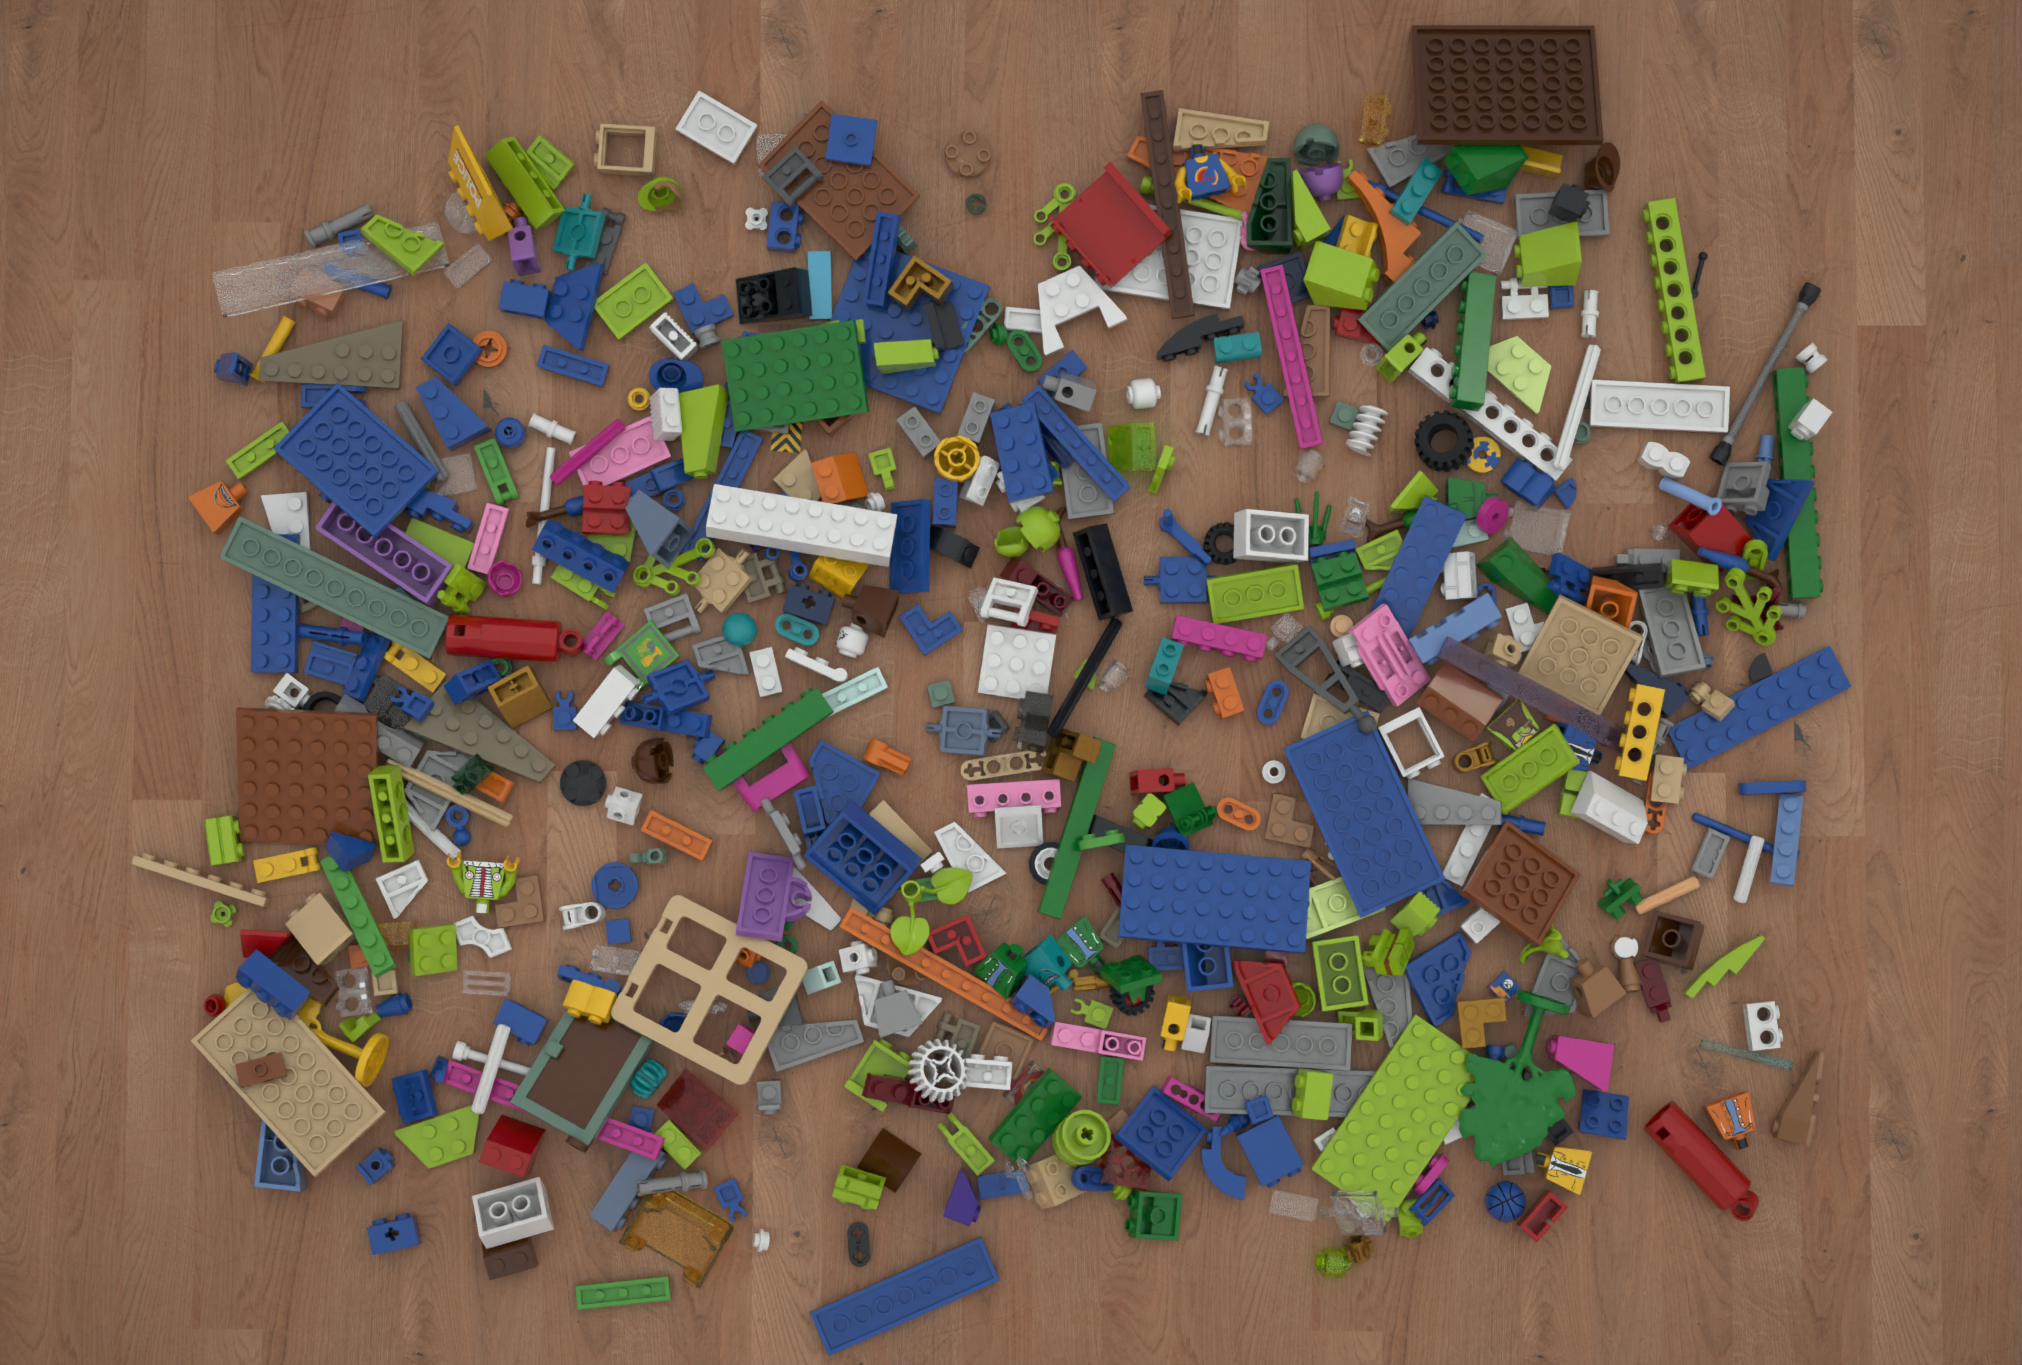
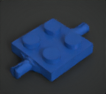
M1160 557L1158 576H1144V586L1158 585L1160 604L1207 603L1206 578L1217 576H1209L1206 565L1198 557Z
M689 660L650 673L647 676V681L653 692L642 695V702L646 705L657 700L668 716L704 703L710 697L704 687V682L715 679V674L713 670L699 674L692 667Z

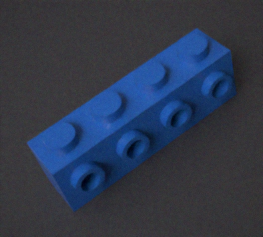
M550 519L543 526L532 548L538 554L613 594L630 564L623 556L606 550L601 544L593 543L585 539L582 534L572 532L561 523Z

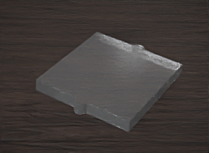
M471 453L440 458L449 477L441 482L436 478L432 480L435 482L436 494L450 496L477 491L474 475L476 470L473 469Z

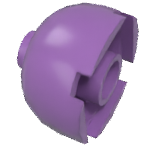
M1341 163L1325 164L1321 167L1313 166L1298 170L1312 197H1317V201L1331 199L1330 194L1337 192L1343 183Z

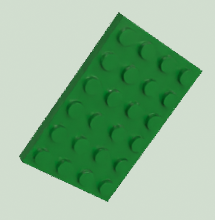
M856 320L721 340L735 432L870 412Z

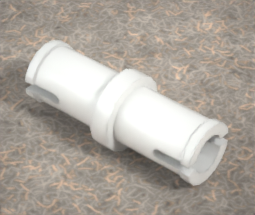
M1585 290L1583 293V310L1580 314L1583 317L1581 337L1590 338L1591 335V338H1595L1596 318L1599 317V311H1597L1599 292L1590 290V293H1588L1589 291Z
M535 413L532 415L528 425L530 428L547 434L549 438L554 437L569 445L572 444L576 435V431L559 425L555 420L549 421Z

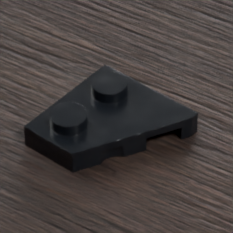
M1171 682L1166 695L1148 690L1144 697L1179 726L1207 696L1208 692L1205 690L1198 691L1188 688V685Z

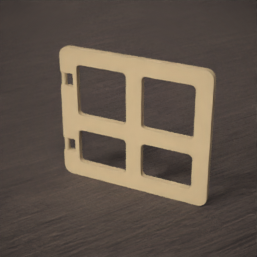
M673 896L631 971L622 992H620L611 1009V1015L616 1021L735 1084L745 1085L752 1077L807 973L808 964L803 958L766 939L736 936L737 924L683 896ZM687 917L726 937V943L711 970H706L668 949V944L682 918ZM668 919L673 923L668 933L665 934L661 932V929ZM747 948L786 968L787 973L772 1001H766L728 981L727 977L742 949ZM657 965H663L701 986V990L678 1032H672L636 1013L634 1010ZM632 983L639 986L633 998L627 996ZM718 996H722L761 1017V1022L738 1064H733L694 1042L702 1023Z

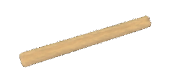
M389 758L385 764L400 765L403 779L504 827H508L512 821L513 816L419 770L412 767L408 768L392 758Z

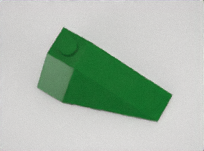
M1509 537L1476 564L1491 582L1549 615L1558 598L1548 588V583L1551 580L1512 537Z

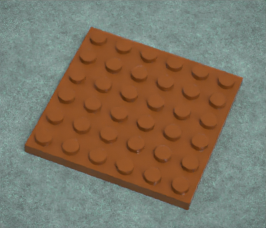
M242 707L236 709L240 842L326 845L330 833L333 831L375 843L376 847H379L380 843L368 774L378 767L377 713Z

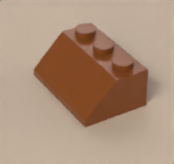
M1446 659L1424 688L1416 703L1474 742L1504 698Z

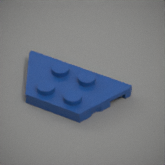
M599 263L555 278L545 319L548 325L581 351H584L605 267Z
M1768 479L1766 487L1770 492L1765 511H1758L1756 515L1747 514L1745 521L1749 528L1754 531L1756 540L1766 543L1768 549L1767 558L1769 560H1776L1815 483L1813 480Z

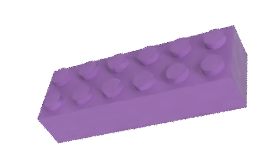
M332 502L315 527L317 531L432 608L439 600L437 597L440 590L445 591L448 586L443 581L454 566L392 524H389L375 539Z

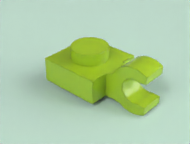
M891 448L869 453L875 477L882 475L886 491L895 489L891 472L897 471Z

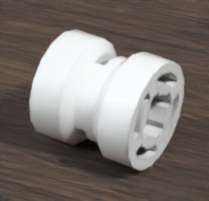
M1811 343L1795 357L1798 362L1806 366L1805 370L1809 374L1813 373L1828 360L1823 354H1819L1814 343Z

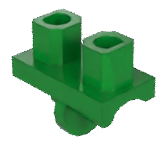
M1620 878L1615 883L1608 879L1605 882L1609 888L1602 892L1605 897L1597 902L1602 910L1617 920L1625 914L1621 904L1628 901L1630 905L1635 906L1643 900L1639 892L1642 888L1631 878H1628L1626 881Z

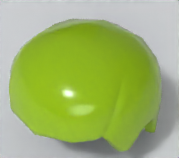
M1008 527L997 533V539H994L998 554L1004 557L1015 558L1025 553L1029 548V541L1020 530L1022 527Z
M1294 982L1292 985L1302 1006L1294 1016L1305 1017L1315 1008L1317 1002L1316 992L1307 983Z

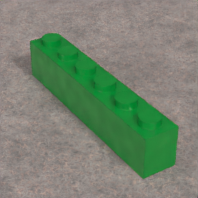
M1471 271L1459 285L1462 299L1459 300L1457 306L1460 320L1457 321L1455 327L1458 341L1455 342L1453 348V356H1456V361L1451 369V377H1454V382L1449 390V399H1452L1451 407L1478 412L1484 405L1496 275Z
M812 688L807 689L800 695L802 699L795 704L793 701L787 703L781 708L782 713L776 717L773 714L762 721V727L757 730L755 728L750 729L743 734L745 739L739 743L733 741L724 748L725 752L718 757L715 754L705 761L706 766L703 767V770L719 792L834 713L818 688L815 690Z

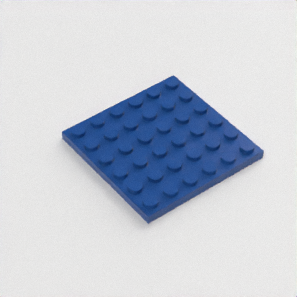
M870 247L857 261L854 260L830 322L836 320L840 322L864 320L866 344L859 345L866 387L941 415L964 357V351L968 346L969 338H971V333L977 324L978 315L980 316L981 307L991 287L925 262L953 282L954 288L943 303L949 301L953 303L964 345L956 347V351L949 349L939 352V359L935 360L936 366L881 374L876 365L874 343L931 339L933 346H935L924 305L933 302L934 306L939 303L924 293L920 295L910 311L893 301L890 296H888L887 307L862 303L871 252ZM896 251L890 289L912 257ZM969 320L966 328L962 329L961 327Z

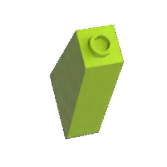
M719 384L679 393L683 431L681 438L684 470L686 474L697 480L706 479L707 475L716 473L729 398V390Z

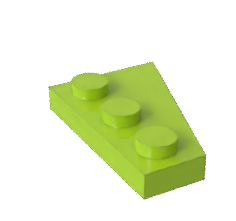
M377 214L361 228L363 236L412 276L444 247V242L439 240L433 241L426 238L425 234L418 231L414 233L403 228L401 224Z

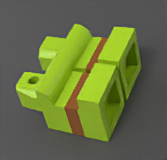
M1410 928L1401 929L1399 934H1392L1389 930L1383 929L1381 935H1371L1369 939L1371 951H1364L1362 955L1364 966L1375 967L1377 974L1403 976L1409 962L1408 960H1410L1416 946Z

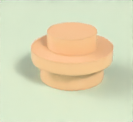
M1338 615L1330 623L1332 634L1338 638L1350 634L1348 630L1353 627L1352 620L1346 615Z

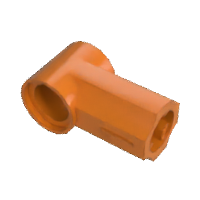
M874 738L871 739L862 759L878 767L882 766L901 776H904L912 760L909 756L891 749L889 745Z

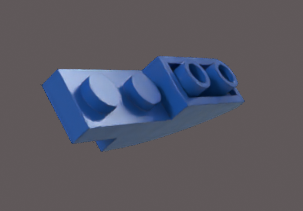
M422 490L405 508L407 510L405 513L414 519L420 517L425 520L428 514L431 513L430 516L441 523L443 520L451 524L450 527L459 533L465 531L470 534L474 527L472 520L456 512L459 508L457 502L433 492Z
M626 701L623 705L626 709L621 714L620 724L709 738L712 715L680 711L668 716L661 706Z

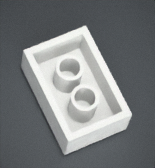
M1253 509L1235 512L1233 559L1289 564L1308 561L1309 515Z
M540 1177L472 1196L479 1237L486 1249L554 1230L547 1190Z

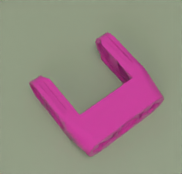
M791 743L781 749L788 763L749 786L744 776L733 783L753 812L763 807L760 803L762 800L769 798L770 802L810 777ZM722 751V752L719 753L717 756L719 757V756L722 755L725 751Z

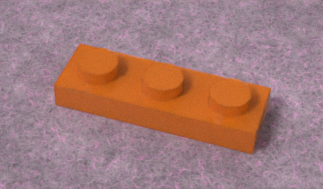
M650 810L640 830L701 861L704 860L713 840L653 810Z

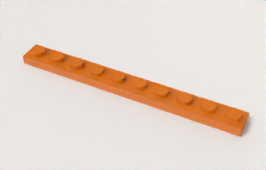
M852 907L847 911L839 926L840 929L1038 1041H1042L1048 1029L1037 1026L1027 1014L1018 1012L1013 1007V1004L1010 1003L1011 997L1005 999L990 985L923 947L912 955H903L893 943L890 934L891 929Z

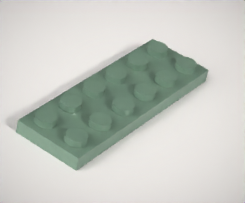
M1455 221L1357 320L1389 352L1488 254Z

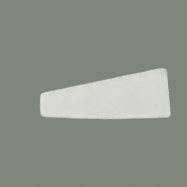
M794 867L792 877L807 882V886L812 894V901L798 898L794 902L799 905L811 904L806 916L825 928L832 930L840 922L841 918Z

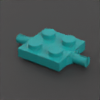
M583 193L580 206L574 208L564 207L566 211L561 215L552 250L568 256L564 269L574 271L577 258L595 259L606 216L602 212L589 209L592 195Z

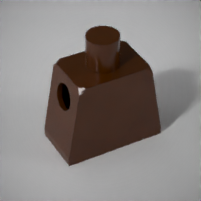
M864 585L861 587L858 597L845 594L842 607L852 610L853 624L885 638L898 607L899 591Z

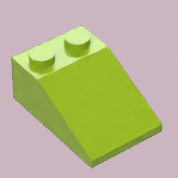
M1296 169L1291 175L1293 242L1297 248L1300 246L1302 251L1315 245L1316 241L1321 242L1326 239L1331 228Z

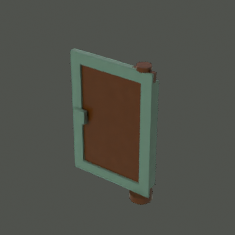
M566 1010L510 1103L569 1135L565 1142L577 1150L586 1153L593 1140H596L655 1041L616 1021L612 1016L609 1023L602 1022L601 1025L590 1022L588 1020L589 1017L580 1015V1018L570 1016Z

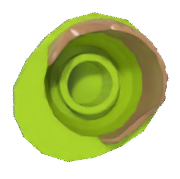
M659 176L649 181L648 184L640 189L637 199L639 205L645 210L657 211L659 213L667 210L677 211L681 206L683 192L680 184L674 179Z

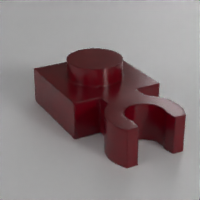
M1237 993L1230 998L1232 1002L1230 1008L1238 1016L1242 1014L1246 1017L1252 1012L1251 1008Z

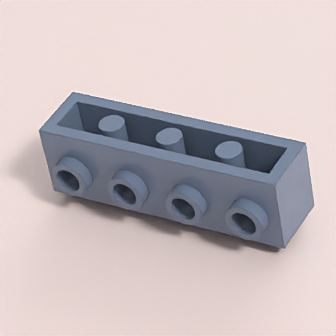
M661 1149L656 1161L631 1151L589 1216L610 1231L617 1232L618 1229L622 1230L629 1220L627 1218L631 1210H635L642 1200L636 1193V1181L654 1179L653 1176L657 1170L661 1171L668 1161L666 1157L669 1153Z

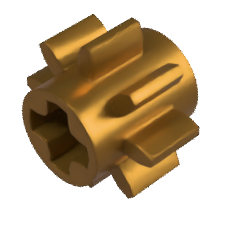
M1362 1234L1350 1236L1347 1240L1348 1244L1343 1245L1348 1260L1353 1259L1355 1263L1368 1261L1370 1253L1374 1252L1370 1238L1364 1237Z

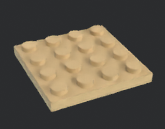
M1559 594L1517 671V676L1600 716L1639 647L1643 635Z

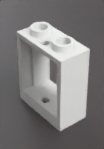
M1420 707L1377 728L1381 740L1401 778L1407 776L1409 780L1421 774L1419 769L1425 766L1431 769L1441 764L1439 759L1445 757ZM1416 719L1434 755L1405 770L1387 733Z

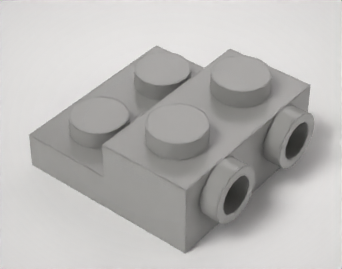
M1768 462L1726 463L1717 498L1721 499L1723 505L1732 515H1736L1737 511H1744L1749 515H1756L1758 511H1765L1770 492L1766 485L1771 465Z

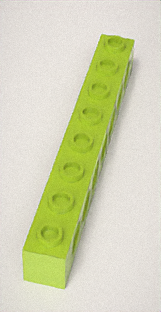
M1676 199L1650 201L1642 209V219L1644 223H1647L1646 242L1647 245H1651L1652 250L1649 260L1651 267L1655 268L1656 276L1653 277V284L1655 290L1659 292L1657 308L1663 315L1661 331L1663 335L1666 334L1667 339L1664 348L1666 357H1670L1669 377L1671 380L1673 379L1674 384L1702 381L1706 376ZM1656 220L1664 221L1666 229H1659L1656 226ZM1666 242L1670 246V252L1662 251L1660 243ZM1664 265H1671L1674 269V274L1669 275L1665 273ZM1674 287L1678 292L1677 297L1670 296L1667 288ZM1671 310H1679L1681 312V319H1674L1671 315ZM1675 332H1682L1685 335V341L1679 342L1676 340ZM1679 354L1687 355L1689 363L1686 365L1682 364L1679 361Z

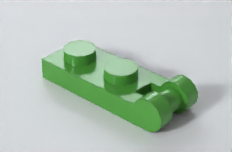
M493 438L474 446L497 505L501 506L509 499L515 500L520 498L497 439ZM506 484L509 490L501 493L499 487Z

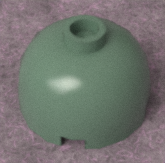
M1312 123L1298 132L1294 140V156H1297L1299 163L1305 165L1320 166L1318 161H1327V164L1335 161L1340 154L1336 133L1330 127L1320 123Z

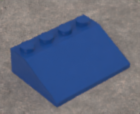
M852 800L845 805L803 855L873 915L879 911L907 880L922 860L921 857Z

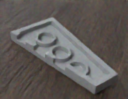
M1413 779L1408 780V798L1421 825H1502L1501 801Z
M1363 963L1364 974L1376 1010L1383 1013V1031L1389 1049H1391L1412 1019L1410 983L1405 973L1403 976L1381 975L1376 973L1375 967H1365Z

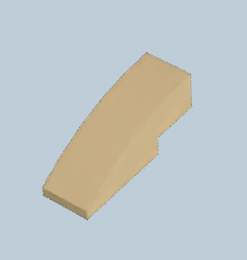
M884 800L869 813L870 816L921 857V862L933 852Z

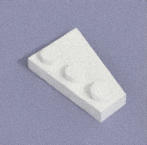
M956 822L934 832L951 867L961 868L972 873L973 879L968 893L1007 874Z

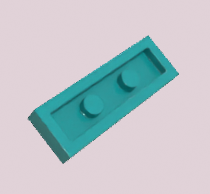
M1427 158L1421 160L1389 213L1408 226L1443 170Z

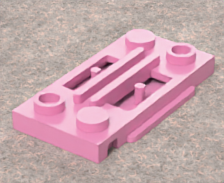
M1381 604L1348 630L1351 636H1354L1357 640L1355 643L1358 646L1357 652L1378 688L1385 691L1393 706L1398 707L1431 680L1387 604Z

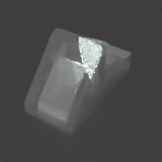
M1350 496L1337 530L1360 538L1371 504Z

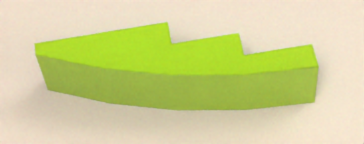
M1755 936L1733 947L1702 970L1681 993L1688 999H1693L1705 983L1715 987L1727 971L1736 975L1765 938L1763 936Z

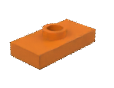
M476 762L472 764L463 780L465 784L503 804L515 784Z

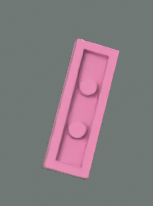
M486 503L467 569L487 575L495 562L510 509Z

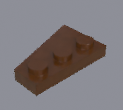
M295 936L274 962L311 992L310 998L324 1007L328 1005L339 990L338 985L324 967L317 965Z

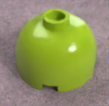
M1034 506L1026 509L1016 517V522L1019 523L1021 521L1023 525L1020 529L1022 534L1036 549L1042 547L1041 552L1048 551L1058 541L1060 537L1058 521H1060V518L1054 510L1048 511L1044 507Z

